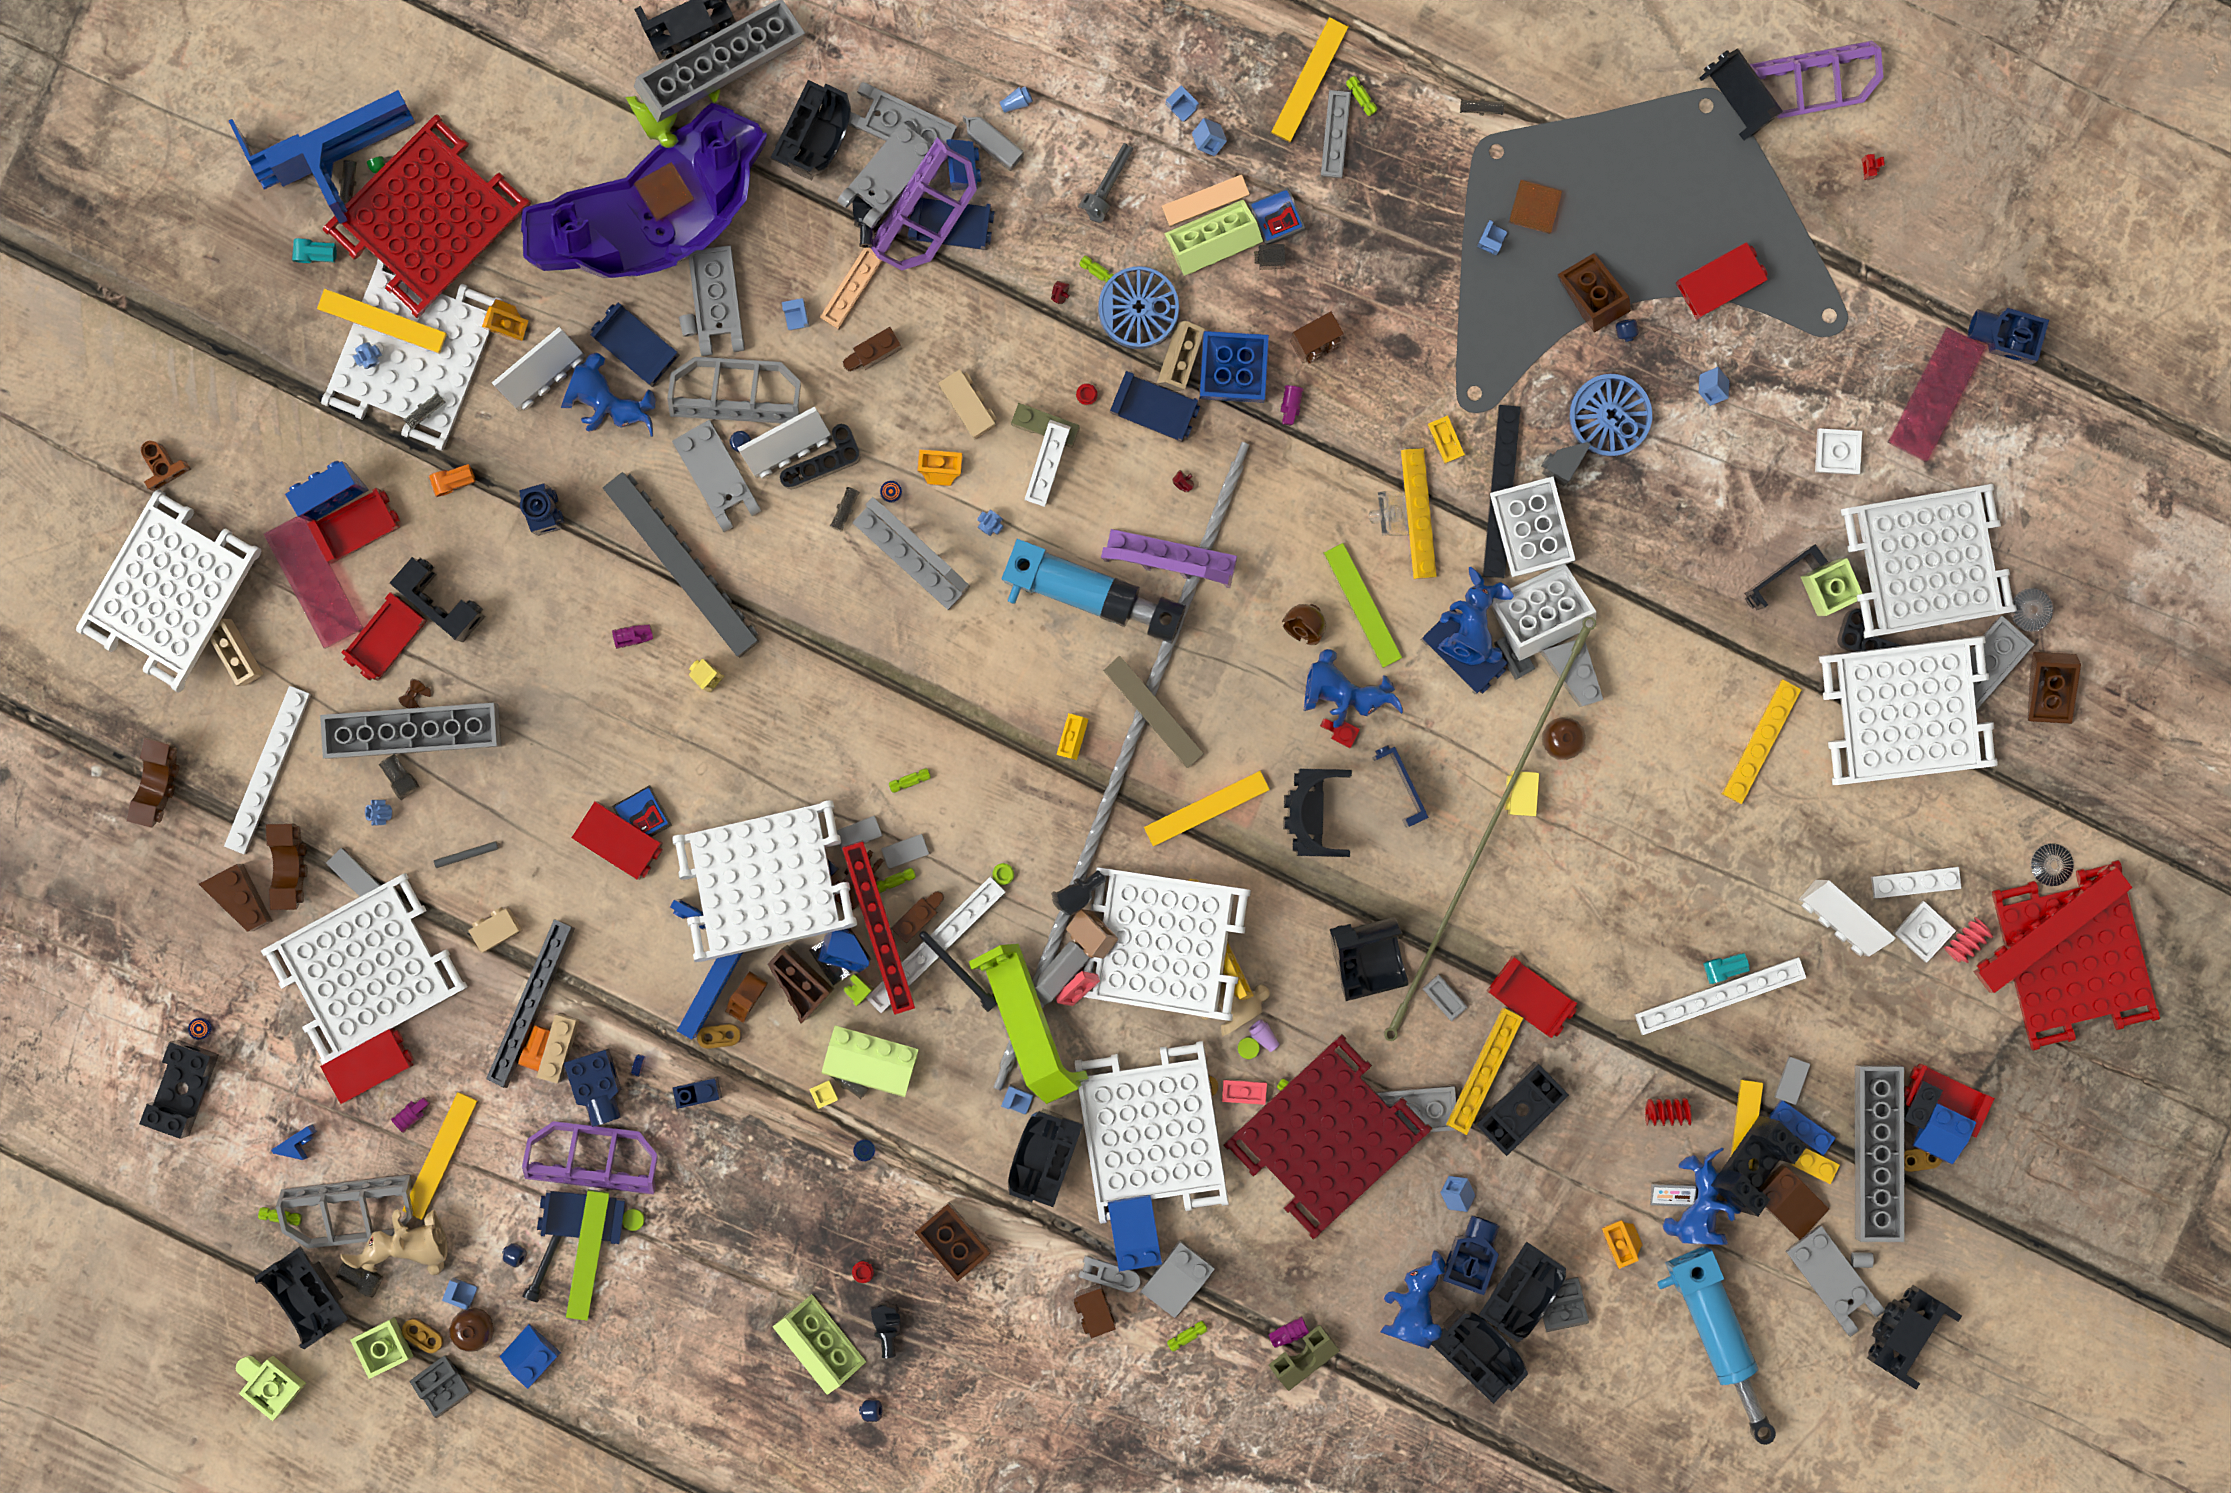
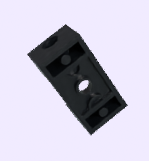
M411 557L391 580L390 584L454 640L464 642L486 617L481 613L483 608L474 601L469 600L465 602L462 599L450 613L442 607L433 606V599L427 594L422 593V591L437 575L433 571L435 567L426 559Z
M180 1040L170 1041L162 1063L167 1064L158 1092L154 1102L146 1104L139 1124L179 1139L190 1136L219 1054ZM180 1082L187 1084L188 1091L186 1094L178 1092L177 1087Z
M1533 1062L1519 1076L1521 1080L1491 1109L1488 1107L1473 1121L1483 1134L1506 1156L1569 1096L1536 1062ZM1522 1103L1526 1104L1528 1107L1527 1114L1519 1116L1516 1112L1517 1106Z
M1758 1116L1711 1186L1738 1211L1759 1217L1770 1201V1198L1758 1190L1779 1160L1795 1164L1806 1149V1146L1780 1121ZM1753 1159L1754 1166L1752 1169H1749L1748 1163Z

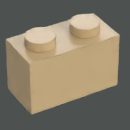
M500 907L490 913L492 915L491 918L484 920V918L479 919L472 924L473 928L468 930L481 953L489 951L523 931L510 908L503 910Z

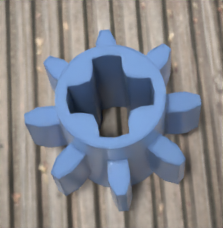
M367 342L355 348L357 354L353 355V358L359 367L363 365L364 369H369L379 364L378 357L382 356L378 346H371L370 342Z
M989 510L987 514L982 511L977 518V521L980 522L978 528L988 536H991L993 532L998 535L1003 528V525L1000 524L1003 518L992 510Z
M371 800V805H367L365 808V817L368 821H372V826L386 825V821L392 817V808L389 804H386V800Z

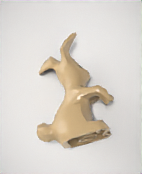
M1221 982L1218 1006L1222 1011L1227 982ZM1257 985L1255 991L1252 992L1254 996L1247 1000H1240L1239 997L1233 996L1231 1010L1233 1019L1232 1021L1226 1020L1221 1025L1222 1037L1262 1013L1261 1004L1266 1002L1270 995L1269 989L1265 985ZM1201 1016L1202 1020L1208 1019V1017Z
M396 1209L392 1213L393 1236L387 1235L381 1230L373 1232L362 1254H341L340 1256L342 1261L350 1267L356 1269L362 1267L373 1273L378 1271L374 1267L375 1264L383 1262L389 1256L410 1259L420 1264H427L428 1272L431 1275H438L444 1269L443 1261L447 1257V1238L435 1210L426 1215L424 1219L425 1225L409 1230L399 1220L401 1212Z

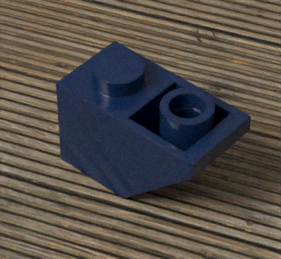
M718 1077L672 1087L677 1109L722 1098Z

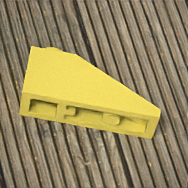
M703 658L701 661L697 659L689 668L691 670L689 676L701 689L710 693L724 678L723 674Z

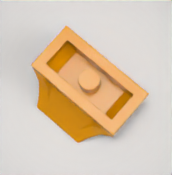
M495 299L492 306H489L482 327L499 335L523 341L529 320L523 319L519 315L516 306Z
M919 449L917 471L924 476L927 484L951 486L954 479L961 475L963 453Z
M1619 1220L1601 1228L1618 1269L1639 1261L1638 1253L1643 1245L1634 1224L1624 1223L1622 1220Z

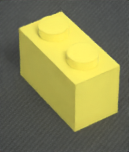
M1511 771L1510 775H1507L1506 788L1515 771ZM1520 772L1504 805L1505 810H1508V815L1536 816L1539 773Z

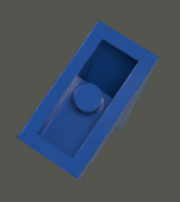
M313 1124L309 1125L271 1151L273 1154L305 1160L308 1157L299 1143L302 1146L314 1139L312 1135L317 1131Z

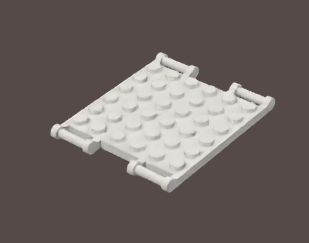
M378 259L362 302L447 333L442 350L438 354L353 323L328 388L322 397L321 404L339 408L354 414L356 418L361 420L365 417L369 405L407 419L402 429V436L407 438L409 436L436 446L437 450L443 451L491 331L482 327L487 311L464 303V299L468 297L492 306L495 299L501 301L502 299L489 297L469 289L465 284H461L456 299L440 294L419 318H416L399 298L385 289L386 285L395 275L385 272V265ZM403 282L399 284L398 287L415 303L419 304L422 301ZM370 342L371 346H378L382 356L378 357L379 364L372 368L364 369L363 365L359 367L356 364L353 355L357 354L355 348ZM335 391L361 401L360 406L357 407L334 398ZM415 423L441 432V436L436 438L413 429Z
M1993 484L1841 509L1849 546H1847L1848 553L1864 550L1872 589L1871 593L1856 595L1862 610L1865 627L1863 632L1864 638L2017 611L2016 605L2013 604L2008 577L2010 570L1995 571L1988 529L2001 527V522L1997 519L1992 492L1994 491ZM1981 493H1984L1989 522H1986ZM1853 514H1858L1863 541L1858 544ZM1998 577H2000L2005 607H2002L2001 597L1997 581ZM1871 599L1874 600L1879 629L1875 630L1869 600Z
M156 490L79 621L76 631L81 635L86 634L101 643L110 652L116 650L118 640L122 639L149 655L143 667V672L148 675H154L179 693L184 689L187 677L252 564L259 558L261 549L233 536L232 532L228 529H223L215 542L185 525L194 514L192 508L184 507L165 496L163 491ZM162 503L179 513L177 519L159 510L157 508L158 505ZM230 543L247 553L245 558L243 559L224 548L225 544ZM91 621L111 633L107 638L90 627ZM158 661L177 672L176 678L157 668L156 664Z
M1985 636L1819 656V662L1822 663L1825 689L1823 699L1841 698L1845 740L1828 742V748L1831 749L1834 774L1832 785L1997 766L1998 761L1995 758L1992 733L1994 722L1977 724L1973 682L1989 680L1984 653ZM1969 645H1975L1977 674H1972ZM1831 662H1837L1840 691H1833ZM1978 731L1984 732L1986 759L1981 760ZM1846 747L1849 776H1842L1840 748Z
M824 801L817 805L672 837L673 845H676L680 871L678 872L679 879L687 880L697 877L704 915L687 919L688 927L691 928L695 950L693 954L694 962H703L847 929L857 925L856 918L853 917L849 896V882H842L835 886L832 885L826 855V847L841 843L835 825L833 801ZM822 812L825 814L829 837L823 839L819 813ZM691 843L695 869H689L684 844ZM835 894H840L845 916V919L839 921ZM700 925L706 926L710 951L707 952L703 951Z
M1097 867L1096 871L1099 870L1105 879L1106 875L1110 877L1106 905H1102L1105 889L1104 882L1095 890L1094 904H1091V910L1104 912L1103 923L1118 937V941L1104 959L1094 957L1085 963L1084 972L1092 973L1094 961L1097 962L1096 974L1100 982L1094 986L1093 992L1089 991L1083 997L1232 1021L1233 1014H1231L1238 977L1222 975L1228 932L1245 934L1244 920L1248 896L1250 897L1251 890ZM1235 894L1239 895L1235 925H1230ZM1221 982H1227L1223 1011L1217 1012Z
M407 873L394 878L261 950V953L267 957L280 982L278 984L280 988L283 989L296 982L316 1020L302 1028L305 1033H308L321 1057L319 1060L322 1065L468 987L466 982L461 980L449 957L448 949L432 957L412 919L427 910L424 905L421 906L408 882L409 877ZM398 884L401 885L414 909L409 913L394 887ZM277 949L292 974L288 978L274 954V951ZM440 960L455 985L451 989H449L436 964ZM320 1026L333 1050L332 1053L329 1054L315 1027Z
M1198 1041L1193 1045L1167 1048V1046L1160 1047L1162 1065L1120 1071L1118 1054H1113L1108 1058L1082 1061V1059L1075 1060L1076 1072L1112 1066L1113 1072L1088 1076L1089 1079L1081 1082L1082 1086L1079 1087L1100 1224L1107 1223L1110 1220L1109 1212L1105 1211V1206H1108L1109 1201L1151 1195V1199L1183 1195L1185 1211L1222 1204V1206L1229 1205L1203 1041ZM1198 1053V1059L1169 1063V1057ZM1218 1189L1220 1192L1218 1196L1191 1199L1190 1197L1191 1193Z

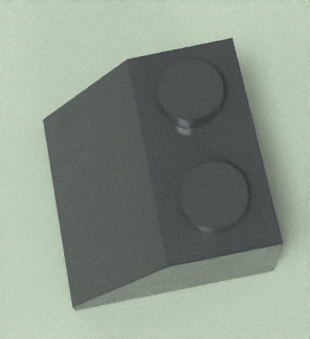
M1585 442L1559 449L1553 454L1549 453L1541 465L1544 468L1542 474L1547 477H1554V481L1565 486L1571 480L1591 444Z

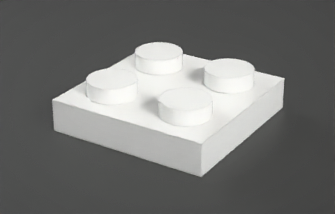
M1817 429L1815 472L1859 475L1862 431Z
M1922 901L1893 933L1927 963L1956 930L1927 903Z

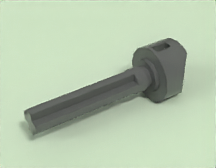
M1123 143L1094 195L1085 193L1078 205V208L1085 209L1090 220L1102 223L1110 209L1105 200L1133 151V147L1128 146L1126 143Z

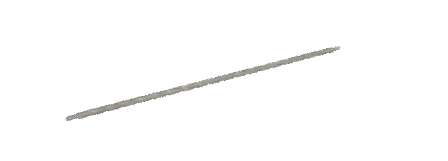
M1241 442L1235 461L1231 462L1230 470L1221 488L1217 504L1213 509L1199 548L1211 550L1214 545L1221 521L1226 514L1233 490L1244 467L1242 464L1249 448V444ZM1189 575V579H1186L1178 603L1186 605L1182 622L1173 643L1162 642L1157 660L1146 683V687L1154 696H1156L1160 680L1168 665L1173 646L1178 639L1185 615L1189 610L1201 577ZM1137 710L1069 885L1074 884L1073 880L1076 878L1082 881L1086 878L1088 867L1092 862L1100 836L1111 813L1112 804L1117 797L1124 773L1129 766L1136 742L1146 722ZM1061 910L1055 919L1048 943L1044 948L1032 982L1047 968L1057 953L1064 930L1071 915H1066ZM1010 1040L1002 1057L1001 1068L993 1087L998 1090H1002L1007 1074L1012 1070L1016 1057Z

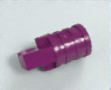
M1285 385L1280 412H1283L1282 424L1291 426L1294 424L1295 415L1299 416L1304 389Z
M650 624L612 630L616 649L638 645L653 639Z
M425 1097L416 1104L411 1101L401 1112L397 1113L395 1117L393 1116L391 1120L402 1133H405L406 1129H409L411 1125L424 1116L422 1111L430 1103Z
M1301 1316L1299 1319H1295L1286 1325L1284 1324L1270 1333L1269 1338L1274 1348L1303 1338L1309 1333V1330Z

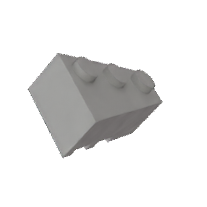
M1576 640L1540 651L1559 678L1572 654L1571 650ZM1586 642L1579 655L1577 654L1563 683L1579 707L1603 700Z

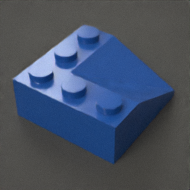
M1204 331L1199 399L1264 403L1269 335Z
M334 461L327 466L328 469L324 472H315L308 477L309 480L305 483H296L289 488L290 491L285 495L297 516L311 522L319 520L369 491V489L347 463Z

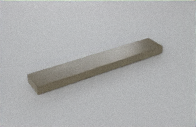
M1118 656L1103 670L1186 768H1189L1204 754L1121 656Z

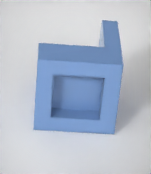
M1182 85L1165 101V105L1182 122H1185L1199 108V103Z
M1203 118L1192 132L1197 149L1212 156H1216L1227 142L1221 125L1206 118Z
M1489 220L1477 247L1497 255L1507 232L1492 225L1493 221Z
M803 298L782 302L788 330L810 327Z
M1719 367L1704 372L1699 376V394L1709 406L1729 398V379Z
M1009 1085L1001 1107L1026 1114L1034 1094Z
M1448 1176L1440 1192L1447 1208L1450 1210L1468 1212L1475 1198V1193L1468 1178Z
M452 1278L448 1283L442 1301L467 1310L472 1304L477 1286Z

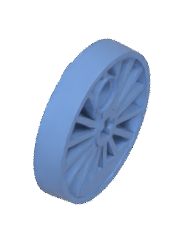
M1137 266L1119 271L1106 282L1098 300L1099 320L1105 332L1118 344L1132 349L1150 348L1164 341L1172 333L1179 317V298L1174 286L1163 274L1148 267ZM1141 271L1150 273L1142 294ZM1136 272L1137 294L1134 292L1127 273ZM1123 275L1131 296L1115 281L1118 277ZM1154 275L1162 279L1153 291L1146 296ZM1165 284L1168 285L1171 292L1152 298ZM1113 286L1116 289H1118L1128 300L1114 295ZM1173 296L1175 305H1170L1166 298ZM1113 300L1121 302L1125 305H1113ZM1137 302H1140L1141 306L1145 307V309H1141V313H1137V310L1133 309ZM1158 302H1163L1167 309L1163 313H1158L1155 311L1154 305ZM1113 310H1125L1121 313L1113 315ZM1169 310H1175L1174 319L1167 317ZM1127 315L1113 330V321ZM1153 318L1162 319L1171 323V325L1165 331ZM1132 319L1124 339L1117 337L1115 334ZM1146 319L1163 335L1154 340ZM1135 321H1137V343L1127 342ZM1141 321L1150 342L1141 343Z
M1618 374L1600 375L1587 381L1575 394L1569 413L1570 426L1580 444L1589 443L1603 428L1597 448L1590 445L1588 450L1601 456L1622 455L1635 449L1646 438L1652 423L1651 403L1643 388L1632 379ZM1611 380L1619 382L1613 402ZM1605 382L1607 402L1600 390ZM1623 385L1630 386L1632 389L1617 403ZM1634 392L1640 396V399L1621 407ZM1595 393L1597 394V396H1598V398H1599V400H1600L1601 403H1599V402L1593 397ZM1590 401L1597 408L1586 405V403ZM1642 402L1644 404L1645 411L1624 412ZM1581 409L1596 413L1588 415H1577ZM1613 411L1615 413L1613 415L1614 418L1609 420L1607 418L1608 413ZM1646 416L1645 425L1635 422L1631 417ZM1597 419L1577 429L1575 420ZM1600 423L1593 433L1584 440L1580 432ZM1624 424L1632 428L1631 435H1626L1622 432ZM1638 428L1643 430L1640 437L1636 435ZM1609 430L1610 451H1603L1601 449ZM1614 433L1617 435L1623 450L1615 451ZM1632 438L1635 443L1628 447L1626 440Z

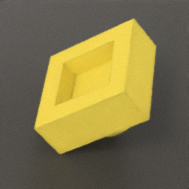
M830 1080L809 1089L818 1109L839 1100Z

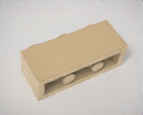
M1188 321L1176 324L1157 384L1174 391L1185 390L1205 328Z
M959 369L938 384L975 440L995 427L994 420L997 418L990 408L985 409L982 404L985 400L979 390L974 392L970 384L973 381L968 373H962Z
M221 619L210 637V641L236 686H246L264 674L233 620Z
M560 1013L555 1014L537 1078L557 1084L562 1082L565 1072L564 1063L568 1061L580 1019Z

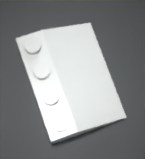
M558 327L495 379L492 384L517 410H526L534 403L533 399L538 395H545L550 390V385L555 381L557 383L562 381L567 376L566 372L571 368L575 369L577 365L582 364L585 354L570 336Z
M814 406L738 447V450L756 478L760 476L763 479L773 473L772 469L778 466L784 468L792 463L791 459L797 456L802 458L811 453V448L825 446L830 442L828 439L832 438Z
M1554 477L1490 493L1512 577L1575 562Z
M1566 564L1557 566L1510 588L1514 594L1511 600L1493 598L1491 604L1499 625L1519 661L1580 633L1584 618L1593 617L1596 620V610ZM1588 619L1585 623L1588 628L1591 627L1593 621Z
M1815 880L1799 898L1803 902L1801 906L1810 914L1814 912L1820 917L1818 921L1826 928L1832 927L1836 931L1834 935L1842 942L1847 940L1852 945L1851 949L1860 957L1862 955L1871 956L1895 939L1890 932L1829 880Z

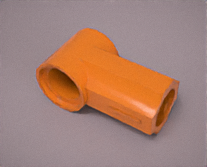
M469 464L429 475L435 497L454 492V489L476 482Z
M534 1026L527 1047L525 1046L521 1053L519 1065L538 1072L549 1037V1029Z

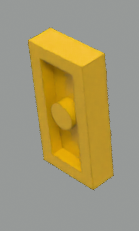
M1448 415L1427 424L1444 464L1465 455Z
M1068 713L1056 755L1077 760L1088 718Z
M1807 1148L1795 1164L1790 1163V1165L1828 1184H1831L1840 1166Z

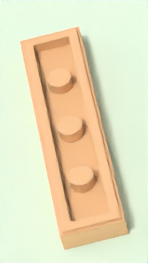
M1239 175L1162 205V210L1169 227L1245 198L1250 194L1243 176Z
M871 248L863 249L820 316L822 320L838 330L882 263V260L877 258Z

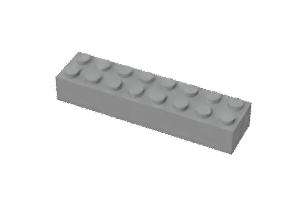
M776 0L637 76L634 88L656 121L660 122L801 44L805 32L783 0Z
M498 703L320 715L324 759L501 747Z
M1855 1065V1239L1860 1242H1904V1067L1900 1065Z

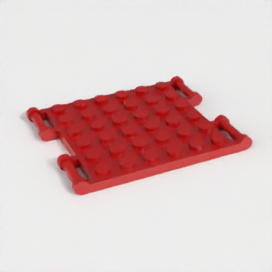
M438 114L434 115L345 204L348 211L344 214L348 221L341 223V225L360 241L356 246L336 229L339 222L335 216L323 227V231L335 238L354 260L367 248L396 276L386 285L385 289L399 298L416 318H419L436 298L521 214L523 209L531 204L527 197L521 196L504 180L505 177L500 172L487 183L458 156L467 149L469 143L465 139L461 140L442 122L443 119ZM437 128L455 146L450 149L432 130ZM496 186L504 190L517 203L514 208L494 190ZM401 282L406 284L422 299L419 304L415 303L398 287Z
M2116 860L2112 861L2109 865L2085 871L2084 869L2076 870L2079 887L2039 897L2036 881H2031L2027 885L2012 889L1992 891L2005 947L2012 942L2011 938L2017 933H2024L2030 929L2028 925L2034 920H2041L2047 916L2045 912L2055 905L2058 907L2064 903V897L2072 892L2075 894L2081 890L2080 885L2087 881L2088 878L2098 876L2097 872L2106 866L2117 867L2122 873L2121 862ZM2127 892L2013 979L2032 1051L2058 1042L2075 1041L2076 1036L2071 1024L2109 1014L2112 1016L2116 1030L2148 1020H2160ZM2027 893L2030 894L2031 899L2003 906V899ZM2147 1005L2148 1012L2121 1018L2120 1012ZM2061 1026L2064 1028L2063 1033L2037 1038L2036 1032Z

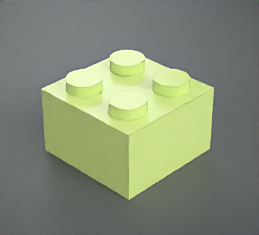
M1848 558L1836 559L1800 576L1817 616L1832 614L1857 602L1856 595L1863 594Z
M395 1317L350 1339L369 1379L413 1357Z

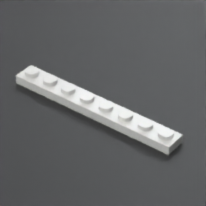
M289 686L224 847L242 854L247 853L310 699V693Z
M990 876L930 936L946 951L1005 891ZM925 942L920 944L902 962L909 986L939 957ZM884 981L866 997L880 1013L891 1004Z
M1797 957L1634 1015L1641 1035H1645L1805 979L1806 975L1800 958Z

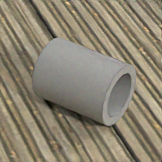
M694 314L679 317L683 337L698 334Z
M1851 1253L1852 1268L1873 1267V1253Z

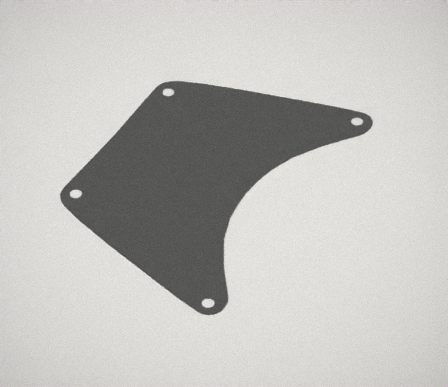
M1700 88L1596 114L1498 132L1480 140L1471 160L1462 240L1456 354V395L1460 407L1471 413H1481L1493 409L1536 360L1562 336L1586 322L1558 278V274L1595 253L1628 294L1630 304L1659 298L1683 297L1676 285L1679 279L1747 242L1749 246H1753L1759 265L1762 264L1768 273V276H1766L1768 280L1729 301L1730 303L1767 314L1817 337H1829L1843 331L1848 322L1847 310L1826 266L1754 135L1745 141L1739 135L1747 127L1722 92L1714 88ZM1707 98L1713 102V110L1711 112L1703 113L1700 111L1699 102L1702 99ZM1494 144H1499L1504 149V154L1499 159H1494L1489 154V149ZM1489 220L1493 221L1492 225L1507 232L1497 255L1477 247ZM1831 308L1836 312L1837 318L1834 322L1826 323L1822 319V313L1825 309ZM1472 386H1477L1482 391V396L1477 401L1470 400L1467 396V391Z

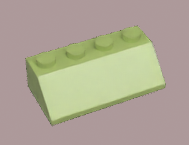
M1240 200L1164 233L1184 276L1263 242L1257 221L1244 200Z
M835 1025L827 1049L822 1074L905 1097L919 1049Z
M812 1294L773 1326L775 1331L827 1395L841 1386L866 1363L864 1358Z

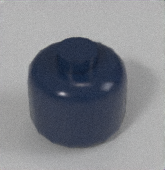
M1635 319L1622 320L1615 325L1617 337L1625 339V342L1633 341V337L1639 334Z
M736 431L731 435L730 445L732 449L739 452L738 447L752 439L745 431Z
M511 1243L502 1251L503 1261L514 1268L519 1267L526 1258L525 1248L516 1243Z
M865 1400L862 1406L859 1407V1414L866 1422H878L882 1417V1404L879 1400Z

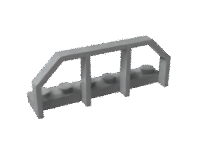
M694 357L671 373L667 398L670 417L785 423L800 415L801 382L782 362ZM697 366L715 368L711 400L705 398H674L677 380ZM721 368L754 370L750 402L717 400ZM760 370L779 371L795 387L794 403H756Z
M872 497L866 503L867 507L853 521V524L949 610L968 590L969 584L888 509Z
M411 1175L281 1189L276 1204L281 1231L306 1248L368 1242L372 1233L377 1231H373L366 1198L378 1199L391 1195L403 1196L406 1214L400 1221L405 1226L413 1215L409 1195L412 1184ZM348 1200L359 1201L366 1232L335 1236L327 1203L335 1204ZM320 1204L327 1237L311 1239L289 1226L284 1208L292 1209L297 1206H316ZM394 1228L382 1230L387 1235H394Z

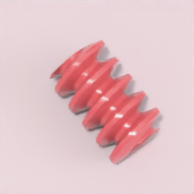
M1974 917L1976 923L1969 921V928L1963 927L1962 932L1964 935L1960 933L1956 935L1958 941H1950L1952 948L1949 946L1944 947L1945 951L1958 963L1961 961L1969 963L1966 956L1975 957L1972 950H1981L1978 943L1986 945L1987 942L1984 937L1993 938L1989 928L1976 917Z

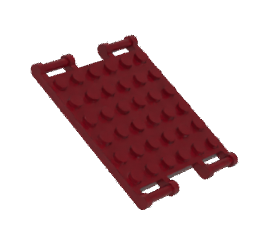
M1340 1034L1223 1144L1227 1150L1230 1149L1249 1169V1173L1253 1177L1266 1166L1294 1195L1283 1209L1287 1213L1290 1212L1309 1232V1236L1313 1240L1433 1129L1415 1114L1406 1104L1407 1101L1403 1097L1389 1107L1360 1077L1370 1069L1372 1064L1368 1060L1365 1061L1350 1046L1343 1034ZM1338 1046L1359 1066L1356 1071L1337 1053L1335 1049ZM1399 1109L1420 1130L1418 1133L1415 1134L1396 1114ZM1239 1139L1260 1159L1258 1163L1255 1164L1236 1144ZM1301 1202L1320 1224L1315 1227L1296 1205Z

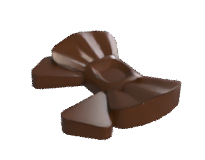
M411 679L410 687L405 695L398 698V701L402 706L409 709L420 708L415 697L417 694L431 697L430 688L425 687L417 679Z

